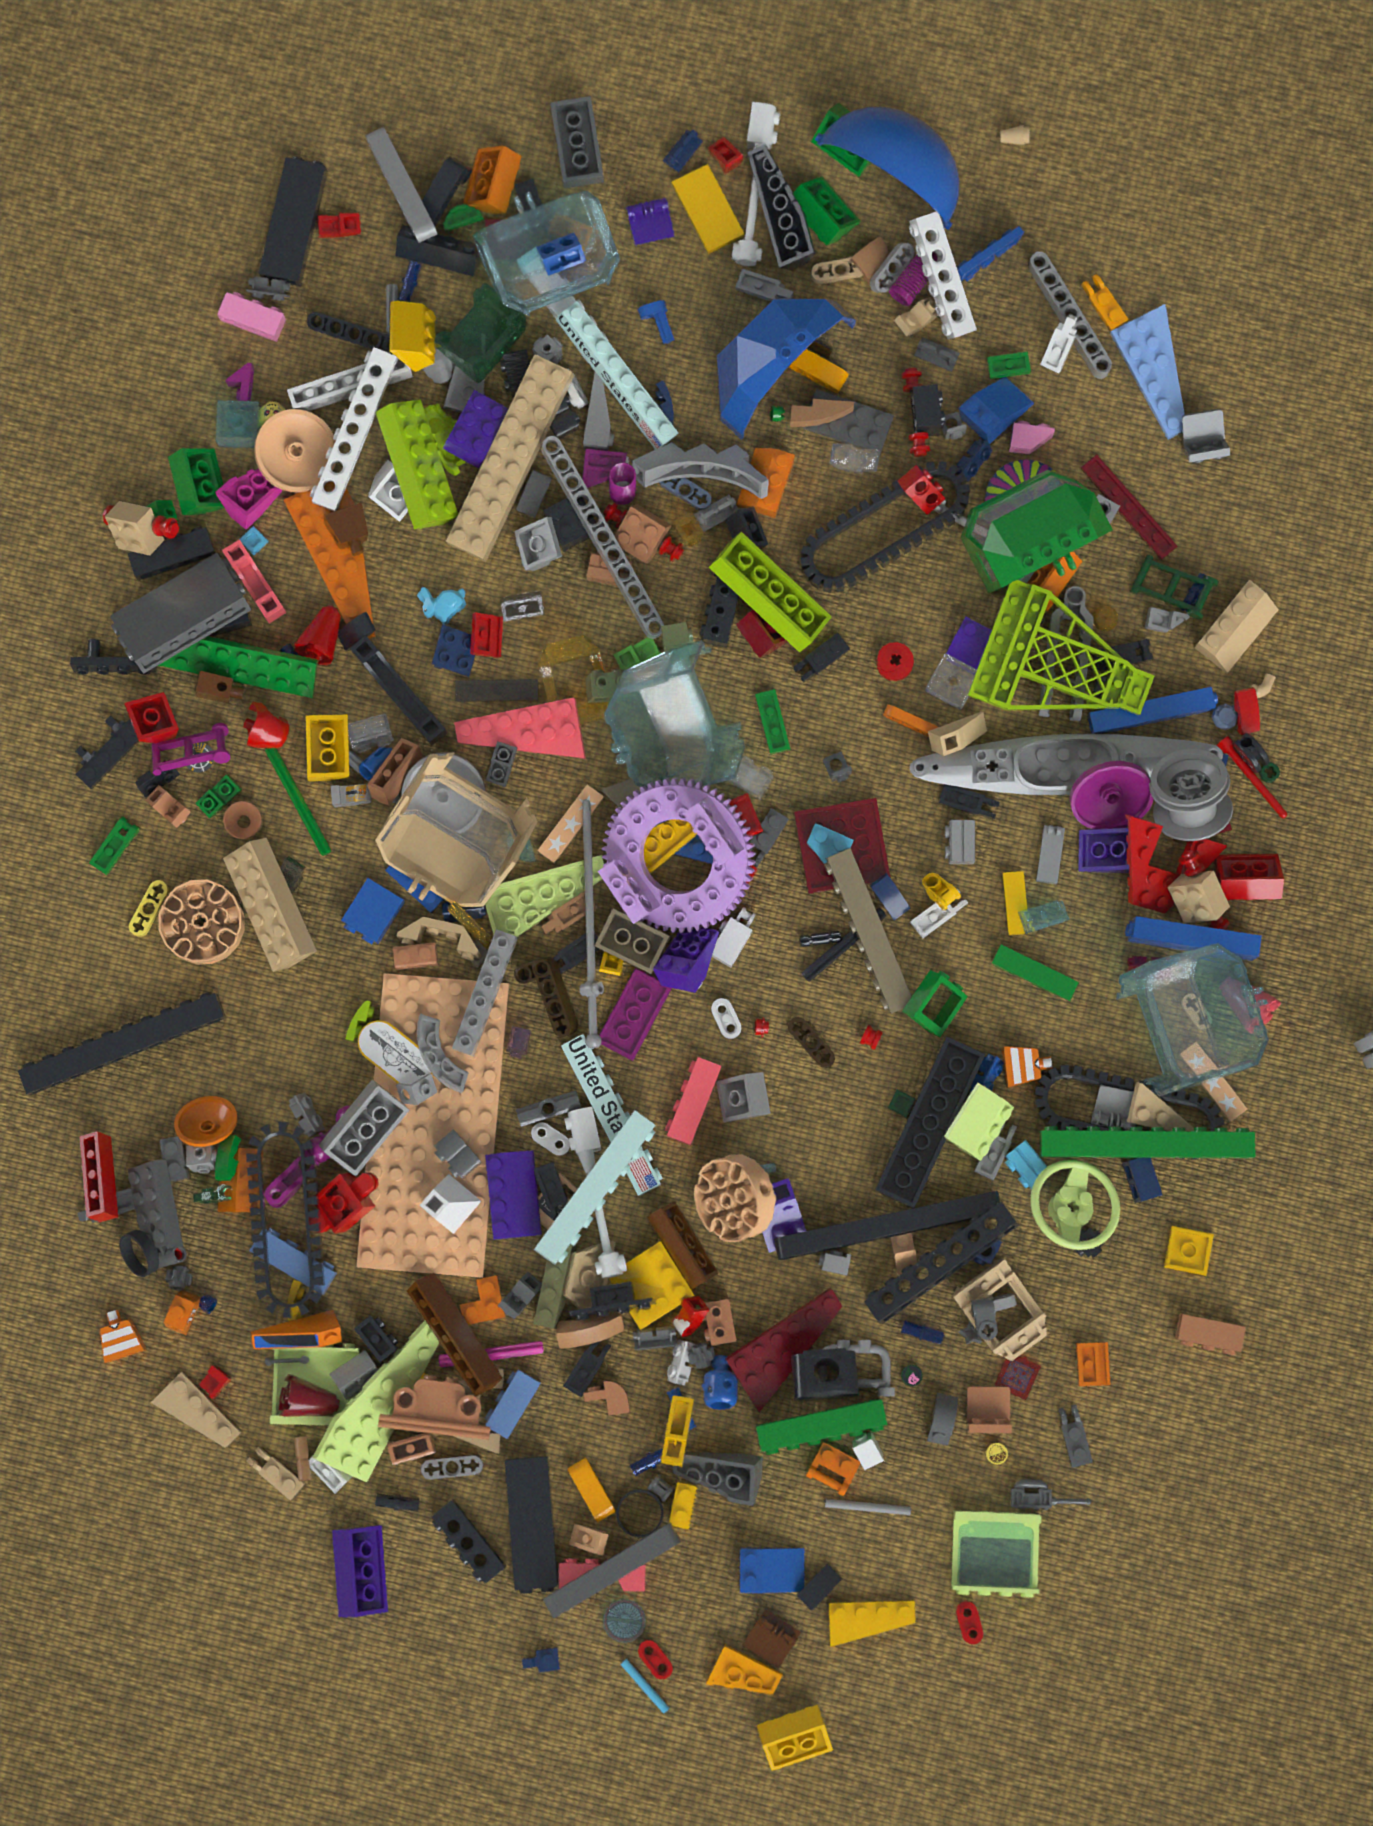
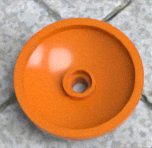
M205 1096L190 1101L179 1110L175 1117L174 1128L182 1142L191 1146L206 1147L226 1139L234 1131L238 1116L234 1105L227 1099L217 1096Z

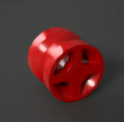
M867 1025L860 1044H867L871 1049L875 1050L883 1031H876L871 1025Z

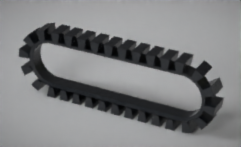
M279 1121V1132L273 1133L271 1125L267 1124L260 1128L266 1135L262 1141L255 1135L252 1136L248 1144L258 1146L257 1154L247 1153L246 1159L247 1163L257 1160L258 1168L247 1167L248 1176L258 1174V1181L248 1180L249 1189L259 1187V1194H249V1201L252 1203L260 1200V1208L250 1207V1215L261 1214V1221H251V1229L262 1227V1234H252V1243L263 1241V1248H253V1257L264 1254V1261H254V1270L265 1268V1275H255V1284L266 1281V1289L258 1290L256 1293L259 1300L267 1295L273 1300L265 1308L269 1312L275 1313L278 1305L285 1307L283 1317L292 1318V1307L299 1306L301 1316L311 1311L305 1303L308 1298L316 1304L319 1303L322 1294L313 1292L314 1285L324 1286L325 1277L314 1278V1271H324V1263L313 1265V1258H323V1249L312 1252V1244L322 1245V1235L311 1238V1231H321V1222L310 1225V1217L320 1218V1209L309 1211V1204H319V1195L308 1198V1190L318 1191V1182L307 1184V1177L317 1178V1168L306 1171V1163L316 1164V1155L305 1157V1149L315 1148L312 1139L304 1144L299 1140V1137L305 1132L303 1128L296 1126L293 1134L287 1132L289 1122ZM277 1135H285L292 1138L298 1144L301 1152L310 1288L305 1298L297 1303H285L276 1298L272 1292L270 1282L261 1154L265 1143Z

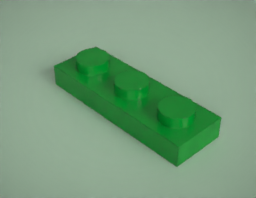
M773 689L755 694L770 755L790 750L776 690Z

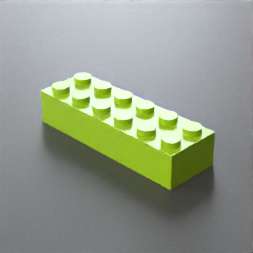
M421 400L391 403L376 411L414 530L444 525L456 519L459 514Z
M742 532L727 544L709 566L722 581L799 653L814 641L832 617Z

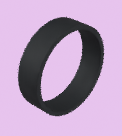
M135 1229L121 1237V1255L128 1268L135 1275L146 1277L158 1269V1252L152 1240L144 1232ZM131 1238L142 1248L147 1259L148 1269L135 1256L131 1245Z
M644 1489L632 1490L625 1494L620 1500L616 1511L617 1521L621 1529L628 1535L638 1538L646 1537L656 1531L662 1523L664 1514L659 1498L654 1493ZM637 1492L647 1493L658 1502L661 1509V1518L656 1528L651 1532L634 1534L622 1525L619 1518V1508L622 1501L630 1494Z

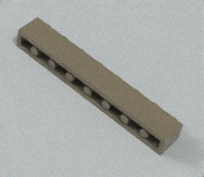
M848 848L825 858L827 862L824 863L828 875L832 874L835 882L832 883L835 893H840L843 901L840 902L844 914L848 913L851 919L848 922L851 932H856L859 940L856 941L860 953H865L867 960H864L868 972L872 971L875 979L872 980L876 991L881 992L883 997L880 999L884 1011L888 1010L892 1014L904 1009L912 996L853 853Z

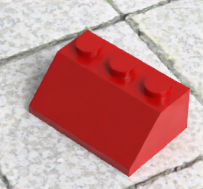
M1278 854L1219 855L1215 859L1216 877L1228 901L1282 899L1284 876Z

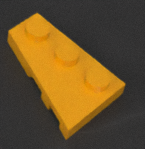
M725 1644L706 1685L747 1689V1691L773 1695L783 1673Z

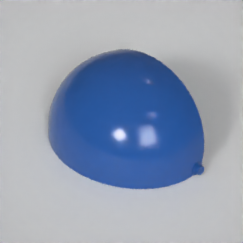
M866 107L845 114L836 120L824 134L818 133L815 138L818 145L829 144L850 151L883 169L908 186L940 215L943 221V228L950 229L953 224L950 222L959 197L958 169L945 141L927 123L912 114L898 109Z

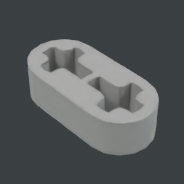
M1014 1293L992 1297L995 1312L1017 1305Z

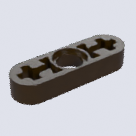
M800 1017L791 1019L788 1024L789 1033L821 1068L831 1067L835 1061V1055L804 1019ZM796 1022L798 1024L801 1022L803 1024L801 1029L804 1032L808 1029L811 1033L806 1034L800 1040L798 1037L802 1036V1034L798 1030L795 1032L792 1030L794 1028L793 1023ZM808 1037L816 1038L818 1044L814 1049H809L806 1046L805 1041ZM821 1045L824 1047V1049H822L821 1052L824 1055L829 1054L831 1056L829 1058V1064H827L826 1062L822 1064L820 1062L822 1057L819 1055V1053H817L816 1056L812 1054L813 1052H816Z

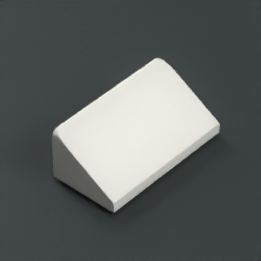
M313 1456L309 1459L310 1468L334 1493H337L353 1477L314 1459Z

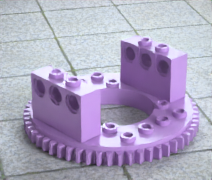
M677 777L673 778L671 782L669 778L664 779L663 783L661 780H657L655 785L653 782L647 784L648 788L644 785L640 787V791L635 790L633 792L634 796H627L628 802L624 800L620 803L623 808L618 807L615 809L618 814L611 816L614 822H609L607 825L611 829L605 831V834L609 837L603 839L607 846L602 847V850L606 851L607 854L603 855L602 858L606 859L607 863L603 864V868L598 873L633 924L639 920L642 922L646 919L648 920L647 925L650 926L652 923H655V929L660 928L662 925L663 931H667L671 927L673 933L677 931V928H679L680 933H683L685 928H687L688 932H691L694 927L697 931L702 926L706 929L709 927V922L715 925L717 923L716 919L721 921L724 919L723 914L728 916L730 910L736 909L735 903H741L740 897L746 895L743 889L747 890L750 887L746 882H750L753 879L748 874L754 872L750 865L755 864V861L750 859V857L756 855L755 852L750 851V848L755 846V844L749 843L753 835H747L746 833L750 830V827L743 826L747 820H740L739 817L742 815V812L735 813L737 805L730 806L731 799L729 798L724 801L725 794L722 793L718 796L717 788L710 791L709 784L703 788L702 781L694 785V779H690L686 783L685 778L680 779V782H678ZM679 819L690 822L694 828V833L697 832L706 845V851L709 850L712 854L713 864L711 872L700 887L690 891H674L660 885L650 875L644 860V845L650 831L662 821Z

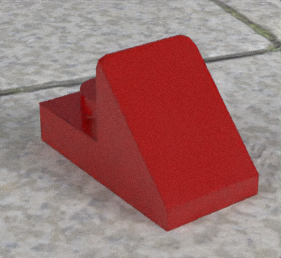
M725 137L707 148L710 155L719 162L724 174L729 173L742 164L744 158L742 153Z

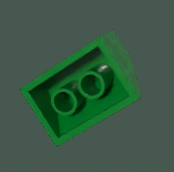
M837 103L828 110L811 143L853 174L860 177L871 162L834 145L823 144L820 146L815 140L818 133L824 134L836 120L851 112L840 103Z
M823 176L800 184L793 193L806 216L808 227L817 234L818 239L826 246L840 240L861 222Z
M181 448L168 456L182 515H201L225 509L216 495V491L224 484L215 448Z

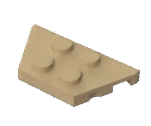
M610 1241L612 1251L615 1248L616 1242ZM601 1243L571 1253L563 1296L578 1309L592 1307L590 1288L607 1285L608 1278L603 1279L601 1274L597 1275L595 1262H599L598 1257L603 1253Z

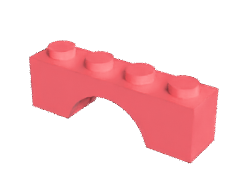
M240 539L223 549L222 551L268 623L270 624L286 613L285 609Z
M564 1558V1562L559 1563V1589L601 1563H598V1559L591 1558L586 1559L585 1562H577L576 1558ZM646 1563L618 1580L623 1591H645Z

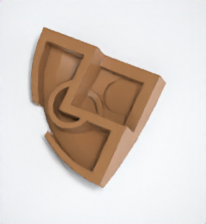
M879 236L851 258V261L864 275L863 279L869 285L872 276L888 257L889 251L884 240ZM878 280L880 283L879 287H882V280Z

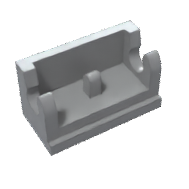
M364 1350L331 1372L330 1376L345 1399L348 1400L363 1390L362 1387L378 1369Z

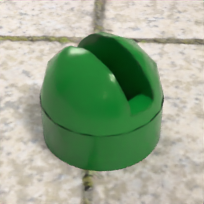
M771 405V422H779L785 418V415L782 413L786 411L782 406Z

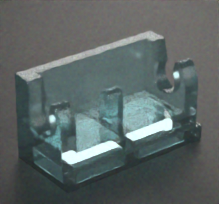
M1058 900L1018 912L1025 934L1070 920L1063 901L1058 902Z

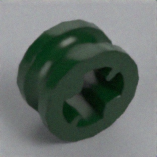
M1274 763L1263 766L1260 771V778L1266 783L1274 782L1280 775L1279 767ZM1269 768H1272L1275 776L1272 775L1268 778L1267 773L1264 772L1265 769L1267 771Z

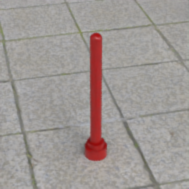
M1227 736L1216 746L1224 754L1227 753L1280 818H1286L1287 812L1235 751L1232 744L1233 740Z

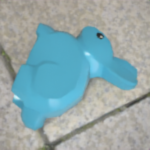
M422 587L421 591L417 594L419 600L424 603L423 613L425 617L431 618L434 615L443 625H447L449 620L466 606L464 600L466 593L463 588L458 591H442L437 598H433L426 587Z

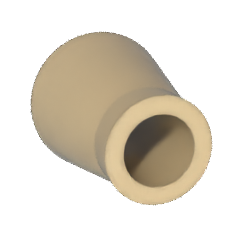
M1021 125L1001 130V143L1025 146V143H1030V128Z

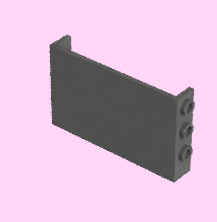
M215 553L110 615L114 622L111 627L117 636L121 635L118 639L123 648H128L125 650L127 656L131 661L134 660L143 674L251 610L243 596L246 593L240 582L236 584L239 580L233 570L228 571L231 569V566L226 558L221 560L218 553Z

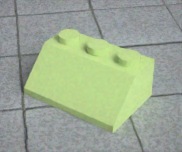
M977 1083L944 1137L965 1153L981 1161L988 1153L994 1139L1000 1134V1129L1005 1121L1010 1118L1014 1107L1000 1096Z

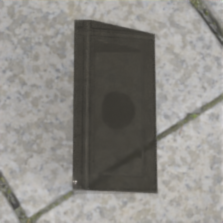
M541 591L500 597L504 621L545 615Z

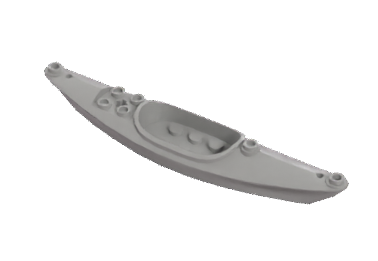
M1059 734L1023 737L968 746L945 756L938 753L923 756L913 760L910 764V772L914 777L970 789L1027 795H1070L1073 784L1081 774L1089 768L1104 762L1127 761L1143 768L1151 778L1155 765L1166 755L1184 749H1200L1213 753L1220 759L1223 757V752L1216 745L1178 739L1115 734ZM989 764H993V766H995L996 768L994 769V772H990V769H987L986 767L989 766Z

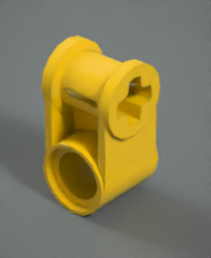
M929 873L922 880L929 898L944 911L948 909L947 906L955 899L961 898L958 890L937 873Z

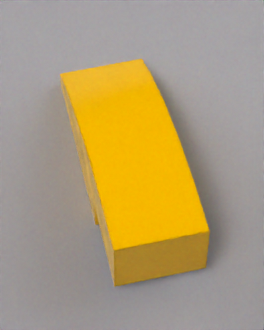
M675 1395L672 1397L661 1463L683 1466L694 1399Z

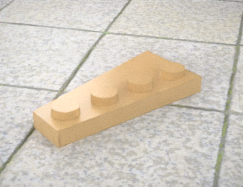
M183 1372L151 1402L224 1448L241 1433Z

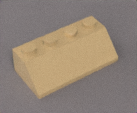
M1249 580L1199 641L1195 649L1224 672L1228 673L1276 614L1278 608L1265 591Z

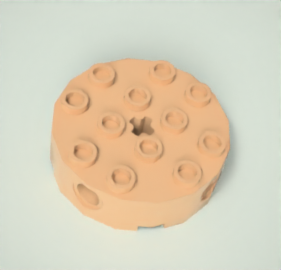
M190 880L175 887L165 899L158 914L159 932L165 945L180 959L196 965L214 964L227 958L239 946L245 931L244 912L238 899L223 885L210 880ZM200 918L206 920L202 927L198 924L201 922Z
M742 1154L728 1155L725 1158L714 1159L702 1167L699 1172L698 1184L695 1185L694 1199L696 1211L709 1232L713 1231L719 1236V1239L725 1242H740L748 1237H755L767 1229L773 1218L776 1196L773 1192V1186L769 1180L768 1173L754 1159Z

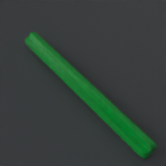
M266 748L265 752L320 854L322 856L329 854L331 848L276 748Z

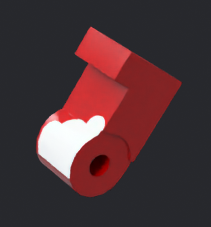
M700 1296L684 1298L681 1303L682 1309L680 1313L673 1319L672 1323L682 1337H688L693 1334L710 1310Z

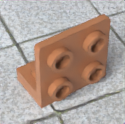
M967 1387V1430L969 1433H1012L1009 1387Z

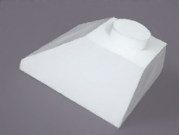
M387 460L375 475L368 497L400 522L408 512L393 464Z

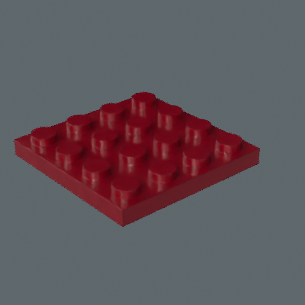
M876 798L794 812L808 894L834 890L832 883L835 882L832 874L828 875L824 863L807 844L815 823L854 840L850 849L865 885L872 884L885 873L890 877Z

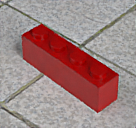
M98 1131L79 1136L86 1217L98 1222L117 1218L118 1207L111 1136Z

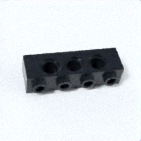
M454 1499L432 1516L434 1527L439 1532L443 1530L447 1535V1538H445L446 1542L452 1549L455 1547L461 1553L459 1558L466 1566L469 1564L473 1568L472 1574L479 1583L483 1581L486 1584L506 1567ZM451 1520L459 1522L460 1528L458 1531L453 1532L449 1529L448 1524ZM464 1537H470L473 1540L472 1548L467 1549L463 1547L462 1539ZM477 1554L485 1555L487 1559L485 1565H478L475 1562Z

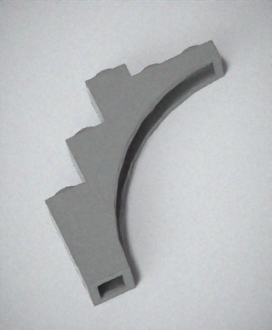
M671 442L633 460L632 467L636 472V480L644 487L670 479L699 477L722 480L738 485L752 492L760 499L768 496V479L749 464L748 453L738 445H734L716 454L705 443L684 452Z

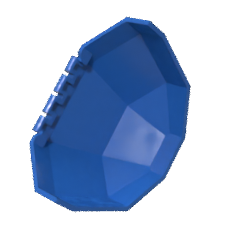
M774 298L717 355L721 421L742 440L744 438V431L758 403L783 372L818 337L839 321L843 320L853 329L856 319L835 300Z

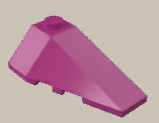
M252 469L239 478L229 479L216 491V495L229 516L243 528L247 529L266 511L283 490L272 485L259 469Z

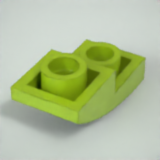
M366 1000L357 1010L345 1038L347 1041L356 1043V1039L362 1030V1026H359L360 1022L368 1024L369 1019H373L375 1007H372L371 1001Z

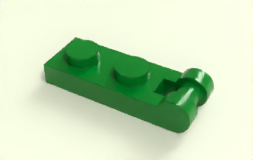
M122 816L89 864L105 875H108L132 839L138 834L140 827L136 824H130L128 819ZM122 829L128 832L125 837L119 834Z

